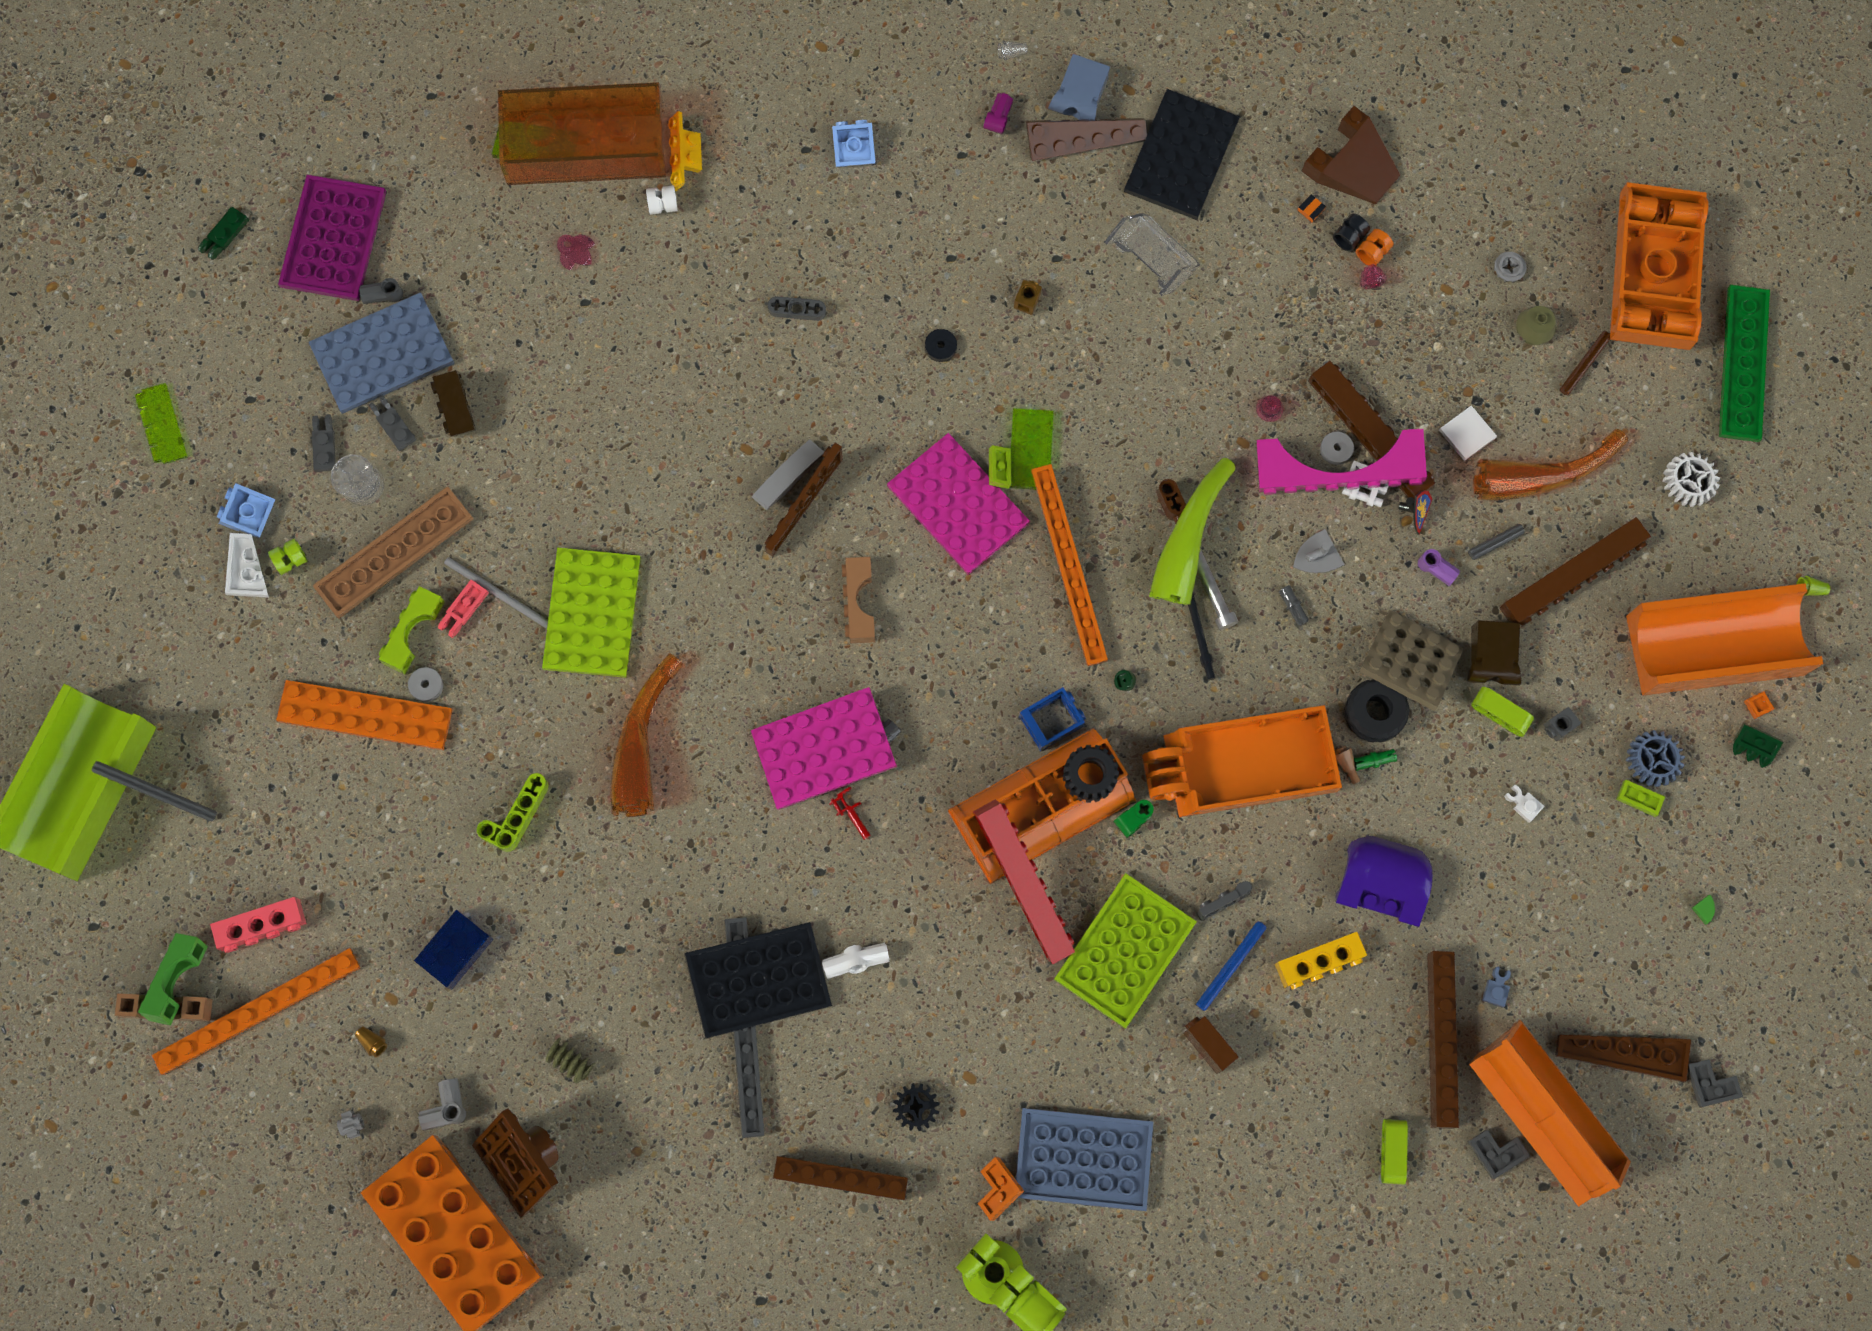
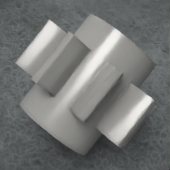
M351 1110L341 1113L342 1119L337 1121V1127L341 1136L347 1135V1138L350 1139L360 1136L359 1130L364 1129V1121L361 1114H355Z

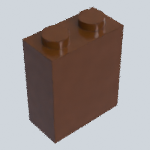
M1197 1016L1185 1025L1187 1030L1183 1034L1216 1074L1222 1072L1239 1058L1205 1016L1201 1019Z

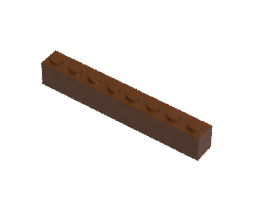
M1328 361L1311 374L1308 382L1372 457L1378 461L1387 454L1398 438L1394 435L1393 429L1381 420L1380 414L1368 405L1367 399L1355 390L1352 381L1342 375L1339 366ZM1426 471L1427 478L1422 484L1409 485V483H1401V486L1398 487L1408 498L1412 497L1415 500V496L1420 491H1430L1436 482L1432 474Z
M1635 517L1506 601L1499 609L1510 623H1520L1521 627L1532 621L1531 617L1537 614L1540 616L1549 610L1548 605L1552 603L1557 605L1565 599L1564 595L1568 592L1572 595L1582 588L1581 584L1585 581L1588 584L1598 578L1597 573L1601 571L1604 573L1615 567L1613 563L1617 560L1623 562L1631 556L1630 552L1634 549L1637 552L1648 545L1646 541L1651 535L1639 519Z
M1432 951L1427 954L1431 1128L1455 1129L1459 1128L1455 952Z

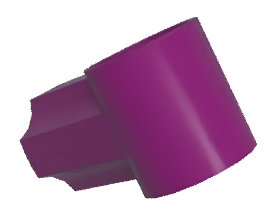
M997 94L991 112L987 113L983 126L984 129L1003 134L1008 120L1007 116L1013 104V98L1009 94Z

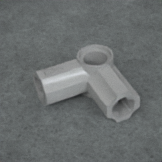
M457 1078L443 1080L438 1083L442 1106L419 1112L418 1118L422 1131L450 1124H460L465 1120L466 1110L462 1104ZM453 1108H457V1116L451 1119L450 1111Z

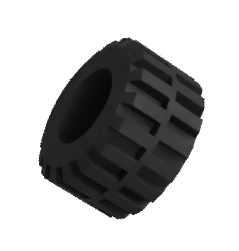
M1086 745L1085 748H1082V746L1077 748L1076 752L1073 751L1070 754L1063 770V781H1065L1066 789L1070 790V795L1077 796L1079 801H1082V799L1086 800V803H1091L1093 800L1098 802L1102 798L1105 799L1113 791L1119 776V771H1117L1118 764L1114 762L1115 757L1112 754L1109 755L1107 749H1099L1100 746L1095 745V747ZM1086 763L1096 764L1103 772L1102 781L1095 785L1084 783L1078 775L1079 767Z

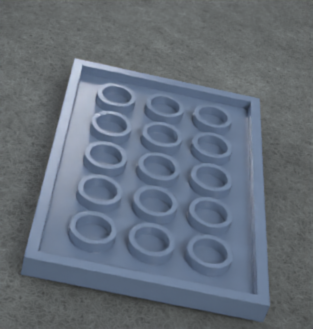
M421 292L309 341V345L342 414L455 364Z
M1022 1108L1016 1181L1024 1192L1018 1198L1147 1211L1153 1122Z

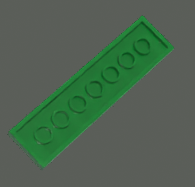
M1731 284L1727 289L1719 437L1752 442H1760L1762 440L1770 290Z

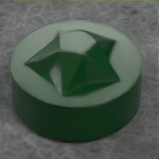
M1120 670L1115 675L1114 684L1119 690L1130 691L1136 684V677L1131 671Z

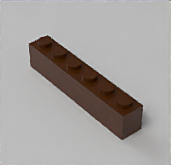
M780 1156L776 1158L773 1179L903 1201H905L908 1182L906 1177Z

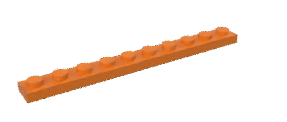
M1052 464L1031 469L1087 667L1107 662L1108 658Z
M349 948L153 1054L152 1057L160 1074L165 1075L360 969L361 967L352 949Z

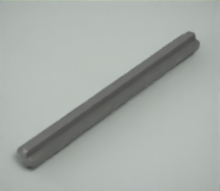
M96 761L91 771L205 820L212 822L216 817L217 812L104 763Z

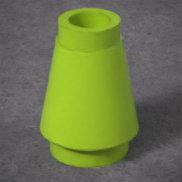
M1810 576L1800 577L1797 581V584L1806 583L1807 592L1804 596L1828 595L1830 592L1829 583Z

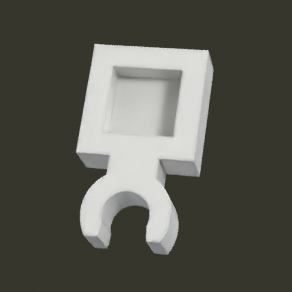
M1514 785L1511 789L1515 791V797L1509 793L1505 794L1504 797L1509 802H1515L1517 805L1513 809L1530 823L1544 808V805L1529 792L1523 796L1521 789Z

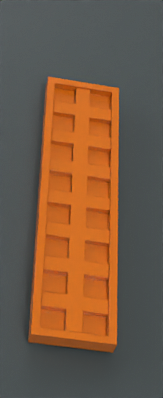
M286 680L276 721L444 750L453 710L448 707Z

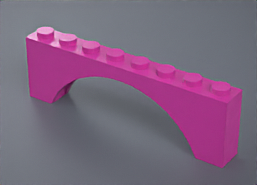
M1424 429L1402 430L1395 445L1381 459L1362 469L1343 473L1324 472L1300 463L1283 448L1277 438L1257 440L1256 443L1259 492H1264L1265 495L1276 494V491L1296 493L1297 490L1305 489V492L1318 491V488L1334 491L1338 490V487L1358 489L1359 486L1368 485V488H1378L1380 484H1388L1390 487L1401 486V483L1420 485L1427 478Z

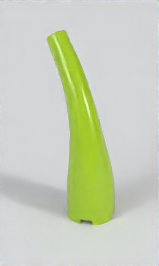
M1220 459L1204 477L1187 502L1158 560L1149 597L1158 600L1162 598V600L1172 603L1190 605L1206 520L1218 493L1235 471V465L1230 459Z

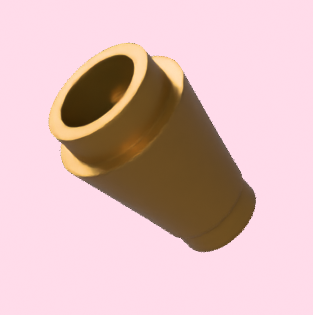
M362 1026L355 1033V1037L369 1056L379 1057L386 1050L387 1044L385 1039L366 1027Z

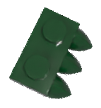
M1743 722L1733 740L1734 755H1739L1747 748V761H1752L1760 755L1759 763L1760 767L1763 768L1772 763L1784 742Z

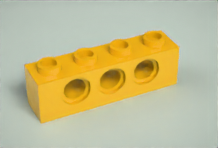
M1354 932L1275 963V967L1284 988L1290 986L1293 990L1303 986L1302 981L1307 979L1314 982L1324 978L1322 974L1330 971L1331 975L1343 970L1342 966L1350 963L1351 967L1363 963L1362 958L1366 957L1367 953L1358 932ZM1338 949L1345 951V960L1337 957ZM1319 956L1325 958V967H1320L1317 964ZM1298 964H1303L1306 967V975L1298 973Z

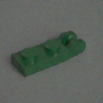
M231 206L206 236L207 238L203 239L200 243L198 251L205 253L214 243L215 245L208 253V258L211 260L216 259L248 223L249 218Z

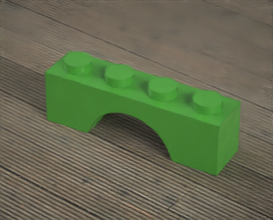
M176 933L150 984V988L141 1003L138 1013L148 1021L171 1025L180 1007L173 996L175 982L183 972L192 967L199 966L208 946L198 937Z

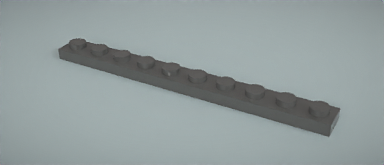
M747 917L724 920L726 943L748 938ZM755 1026L733 1032L742 1138L765 1136Z

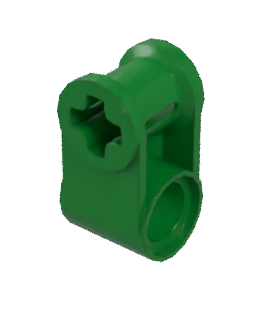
M1140 800L1113 822L1124 836L1128 838L1151 818L1154 807L1150 801ZM1140 807L1143 809L1148 808L1147 815L1139 813Z

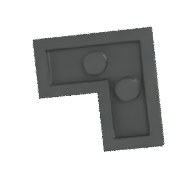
M1709 1059L1688 1064V1074L1699 1108L1743 1097L1737 1076L1716 1080Z
M1484 1130L1467 1141L1492 1180L1530 1157L1518 1137H1515L1499 1148L1489 1131Z

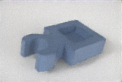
M1495 967L1492 972L1494 981L1487 980L1482 1001L1503 1008L1505 1007L1510 986L1504 984L1510 978L1511 971L1507 970L1504 977H1501L1498 973L1500 967Z

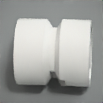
M674 185L664 186L662 190H659L657 187L646 189L650 215L660 214L662 210H665L667 213L678 211Z

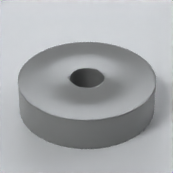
M1343 432L1327 434L1320 445L1321 456L1326 462L1333 465L1346 463L1354 451L1353 441ZM1334 446H1338L1340 450L1336 451Z
M428 667L419 668L411 674L408 680V689L417 700L430 702L441 694L443 680L434 669ZM424 682H429L428 687H422Z

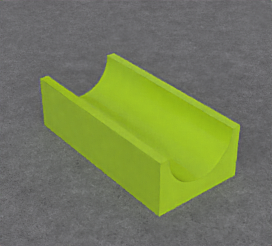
M63 684L0 804V848L78 882L126 788L125 785L92 772L94 763L99 761L133 775L157 727L137 714H129L111 707L69 685Z

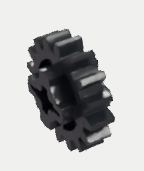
M912 1083L909 1090L904 1086L903 1094L897 1092V1096L900 1099L893 1100V1103L898 1105V1108L893 1109L894 1113L899 1114L895 1118L896 1121L902 1119L901 1127H905L907 1124L910 1125L909 1131H912L914 1126L917 1127L918 1131H921L922 1125L928 1129V1122L935 1123L936 1121L933 1114H939L935 1107L939 1106L940 1102H934L933 1100L937 1095L929 1094L930 1087L923 1090V1084H920L919 1088H915L914 1083ZM918 1093L924 1094L929 1101L924 1102L921 1100ZM910 1094L911 1100L908 1104L902 1105L904 1098ZM914 1097H916L918 1105H922L918 1113L919 1118H917L914 1110H910V1107L913 1106ZM931 1109L929 1116L922 1121L924 1111ZM909 1113L912 1115L914 1122L906 1119L903 1114Z

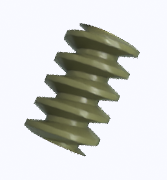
M560 1037L549 1049L546 1062L550 1063L553 1061L554 1068L561 1066L559 1072L563 1074L568 1071L566 1077L570 1079L575 1076L573 1082L577 1084L589 1075L596 1063L588 1066V1057L581 1061V1052L574 1056L575 1048L572 1047L566 1050L568 1043L565 1042L560 1045Z

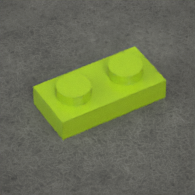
M995 445L989 448V485L1007 489L1011 486V449Z
M1624 780L1616 800L1657 817L1665 796L1629 780Z

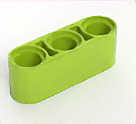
M1481 687L1471 703V706L1476 711L1519 737H1524L1534 720V717L1529 712L1487 687Z
M1383 1119L1381 1145L1382 1183L1406 1184L1408 1124L1406 1120Z

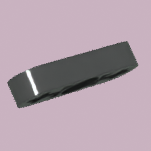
M775 296L768 301V311L774 317L820 321L826 316V306L820 300ZM776 303L780 304L778 310H774ZM786 304H788V312L785 311ZM799 304L803 309L800 313H794L791 310L792 306ZM806 305L809 307L808 314H806ZM816 307L820 308L818 314L814 313Z

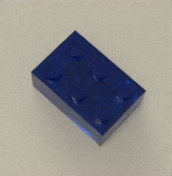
M456 909L414 961L445 987L452 990L494 939Z

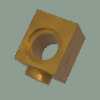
M1023 280L1014 301V309L1033 315L1041 296L1042 286H1039L1035 281ZM1030 293L1033 297L1026 298L1024 294Z

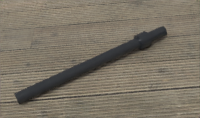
M1193 593L1188 607L1201 653L1199 657L1200 662L1204 666L1207 680L1210 681L1216 679L1212 666L1213 658L1212 654H1209Z

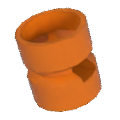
M1373 229L1367 236L1366 241H1363L1356 249V255L1364 264L1376 267L1382 260L1383 255H1386L1394 244L1387 233L1380 229Z

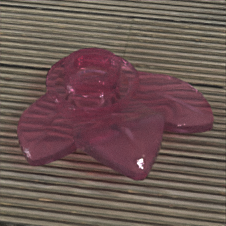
M562 235L557 241V248L561 252V264L569 271L575 263L585 266L591 265L592 258L588 249L594 246V241L585 235H577L575 237ZM564 242H570L571 246L565 247Z

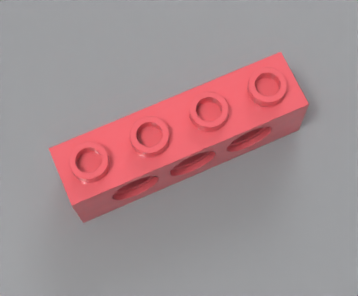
M292 897L212 923L210 926L216 948L229 953L238 949L237 946L244 944L251 946L259 943V939L265 937L267 939L280 936V932L286 930L288 932L300 930L301 926L307 923L300 899ZM284 914V921L277 925V916ZM263 921V928L260 931H256V923ZM237 928H242L241 936L235 938V930Z

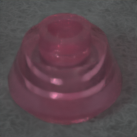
M1374 264L1366 266L1364 271L1361 272L1360 286L1366 290L1377 288L1385 284L1387 276L1380 267H1376Z
M1273 395L1260 398L1256 404L1257 415L1266 422L1278 420L1284 411L1280 399Z

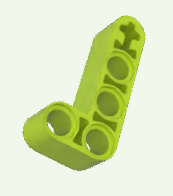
M539 773L531 774L527 778L502 826L489 820H483L477 826L478 836L485 842L505 852L515 850L548 791L549 784L545 777ZM535 782H536V783H539V782L542 783L541 787H540V786L535 787L533 784H534ZM525 799H532L530 807L524 808L522 806ZM516 817H521L522 823L517 827L512 826V821ZM486 827L493 828V832L489 836L483 835ZM506 836H511V843L507 846L502 845V839Z

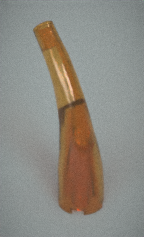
M1614 429L1601 441L1602 446L1582 458L1567 463H1532L1480 459L1476 465L1480 467L1479 474L1474 475L1473 478L1474 494H1479L1477 500L1500 501L1530 497L1559 489L1584 478L1605 464L1628 442V437L1622 430Z
M671 653L663 659L649 676L635 698L624 722L615 752L611 775L610 800L611 811L614 816H618L619 812L626 813V817H639L647 815V809L654 811L647 732L651 714L659 695L669 680H673L683 666V663Z

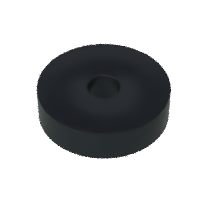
M937 329L930 332L925 340L926 354L936 362L950 360L957 351L956 337L945 329ZM939 343H942L945 346L943 348H939L937 345Z

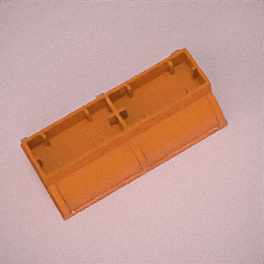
M1093 728L948 810V813L988 882L991 884L1005 875L973 811L995 799L1001 804L1004 803L1010 813L1007 816L1010 823L1014 822L1019 831L1016 834L1019 841H1023L1028 849L1026 853L1028 859L1034 860L1136 802V798L1127 779L1128 773L1107 738L1103 739ZM1086 745H1091V747L1098 745L1101 750L1105 748L1108 750L1109 755L1112 754L1115 757L1114 762L1118 764L1117 771H1119V776L1113 791L1105 799L1102 798L1098 802L1093 800L1091 803H1086V800H1077V796L1070 795V790L1066 789L1065 781H1063V770L1067 759L1073 751L1076 752L1077 748L1081 746L1085 748ZM1086 763L1078 769L1080 779L1086 784L1095 785L1103 779V772L1096 764Z
M1520 1019L1488 1047L1476 1054L1469 1065L1578 1207L1591 1198H1597L1612 1189L1616 1190L1621 1187L1631 1161Z

